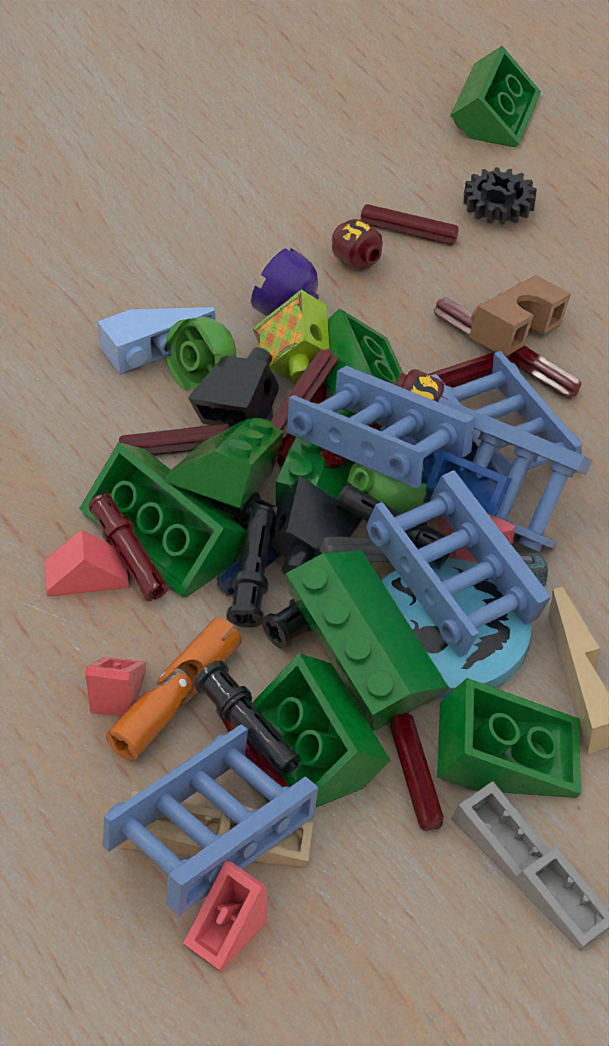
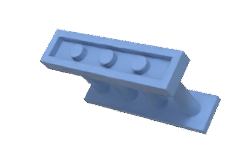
M501 351L494 353L492 374L454 388L444 384L442 396L460 405L459 401L498 388L507 399L474 411L494 419L518 411L526 423L515 426L516 428L533 435H538L542 439L579 454L582 453V445L578 436L569 431L520 374L518 367L511 363ZM437 374L431 375L441 380ZM473 430L471 452L464 456L463 459L470 462L473 461L481 443V440L478 439L480 431ZM503 441L500 448H503L511 444ZM496 447L487 469L508 477L515 459L505 458L498 450L500 448ZM538 456L536 463L531 462L528 470L551 461Z
M345 366L337 371L336 394L320 404H314L295 395L289 397L287 433L411 487L418 488L421 486L424 458L438 449L461 458L471 452L475 417ZM343 408L355 413V415L348 418L336 412ZM375 421L388 428L378 431L368 425ZM408 435L420 440V442L412 445L400 439Z
M440 397L438 403L475 417L474 429L481 432L478 437L481 443L474 456L473 463L487 468L495 448H500L503 441L516 446L514 454L517 456L508 475L512 480L495 517L515 525L514 532L520 535L518 543L539 552L542 545L554 549L557 541L543 536L544 530L567 478H572L575 471L586 475L592 460L577 452ZM538 456L552 461L550 469L553 471L527 529L508 521L507 517L531 462L536 463ZM426 487V495L423 502L428 503L431 501L433 489Z
M455 470L441 476L430 498V502L399 516L393 517L383 502L375 505L365 527L371 541L380 547L437 625L443 640L453 647L459 657L468 653L479 634L477 628L511 611L515 612L526 625L538 619L551 598L549 593ZM439 515L444 517L455 531L420 549L416 548L404 532ZM459 548H467L479 564L441 582L428 563ZM486 579L491 580L503 597L465 614L452 595Z
M242 724L227 734L219 735L208 747L126 802L117 803L104 816L103 847L110 852L129 839L168 874L166 905L178 916L208 895L225 861H231L239 868L244 869L314 817L318 786L306 776L291 787L280 786L245 757L248 729ZM229 769H233L270 802L259 810L249 811L214 780ZM198 791L237 825L224 835H215L180 803ZM162 815H165L203 850L189 860H181L145 827Z

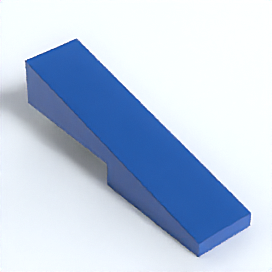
M382 425L380 431H383L388 427ZM408 435L400 439L412 445L420 442V440ZM442 449L436 450L423 459L424 471H422L421 483L426 484V487L435 490L441 476L455 470L488 514L497 516L511 483V478Z

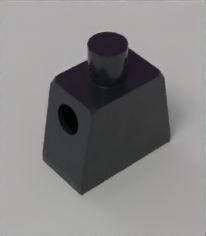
M254 347L247 358L225 356L220 359L188 397L203 424L227 423L232 427L246 419L262 418L267 420L279 391V384L269 366L272 362V356L267 350L261 347Z
M301 476L280 495L269 542L273 550L286 557L282 567V572L285 576L289 571L321 555L319 546L322 545L323 538L351 537L362 521L356 515L342 507L336 506L337 499Z

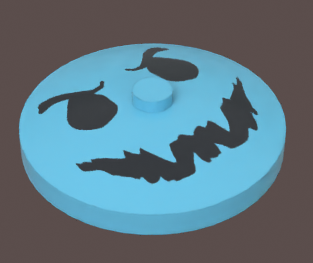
M448 558L439 570L434 567L433 561L428 563L441 582L478 565V563L467 560ZM397 570L382 580V583L449 686V690L436 697L445 698L466 678L497 688L509 680L522 666L530 646L532 622L525 625L519 616L511 611L477 628L479 634L468 653L459 657L453 647L443 640L439 628ZM486 579L452 595V597L464 613L468 614L503 597V595L491 580Z

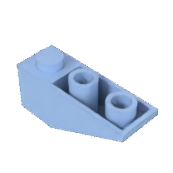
M213 307L127 310L98 321L100 349L119 374L125 373L171 355V344L166 345V337L171 326L176 322L196 317H209L215 320V310Z

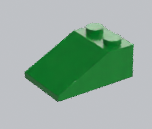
M466 678L440 702L437 778L475 791L481 790L493 781L502 793L577 798L581 794L580 720L577 717Z

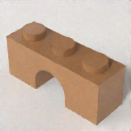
M534 275L507 291L499 293L494 298L480 303L471 316L473 325L469 338L494 352L501 351L505 356H508L525 345L530 328L544 335L561 325L571 293Z

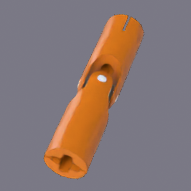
M214 618L160 676L157 685L160 686L143 693L106 733V739L116 753L127 760H136L171 722L179 706L187 703L198 692L194 688V681L197 675L206 666L215 661L221 660L225 662L241 645L242 638L236 628L225 637L234 627L230 622L222 618ZM176 668H179L183 670L186 674L174 672V670Z

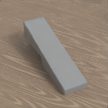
M493 781L458 805L451 817L453 822L579 950L609 929V909L557 846L551 850L546 847Z

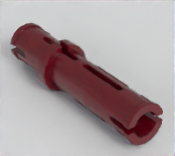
M105 493L104 498L102 494L94 497L90 501L88 508L104 531L102 534L103 538L116 549L146 601L150 602L153 598L154 600L161 598L166 594L169 586L157 571L142 544L136 538L133 532L135 529L130 519L124 518L109 493Z

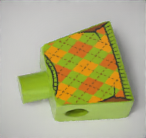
M300 290L252 328L258 346L267 350L272 356V362L269 365L271 370L291 380L294 384L298 382L317 352L321 349H329L327 305L303 290Z

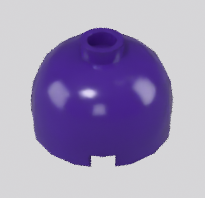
M286 248L282 249L262 271L261 275L266 280L261 288L255 285L251 304L254 309L265 316H269L300 290L319 299V295L316 294L319 284L315 267L305 256L292 248H290V251Z

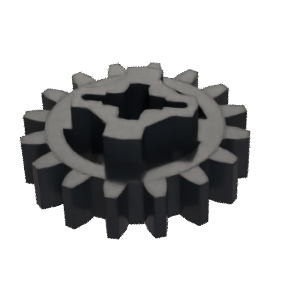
M495 167L494 171L491 172L482 169L481 176L472 174L471 181L465 182L463 204L467 205V212H476V219L486 217L489 224L494 220H499L501 225H505L506 221L509 220L518 223L519 216L527 219L529 211H534L537 188L532 187V179L524 180L523 173L513 175L510 168L506 172H501L498 167Z

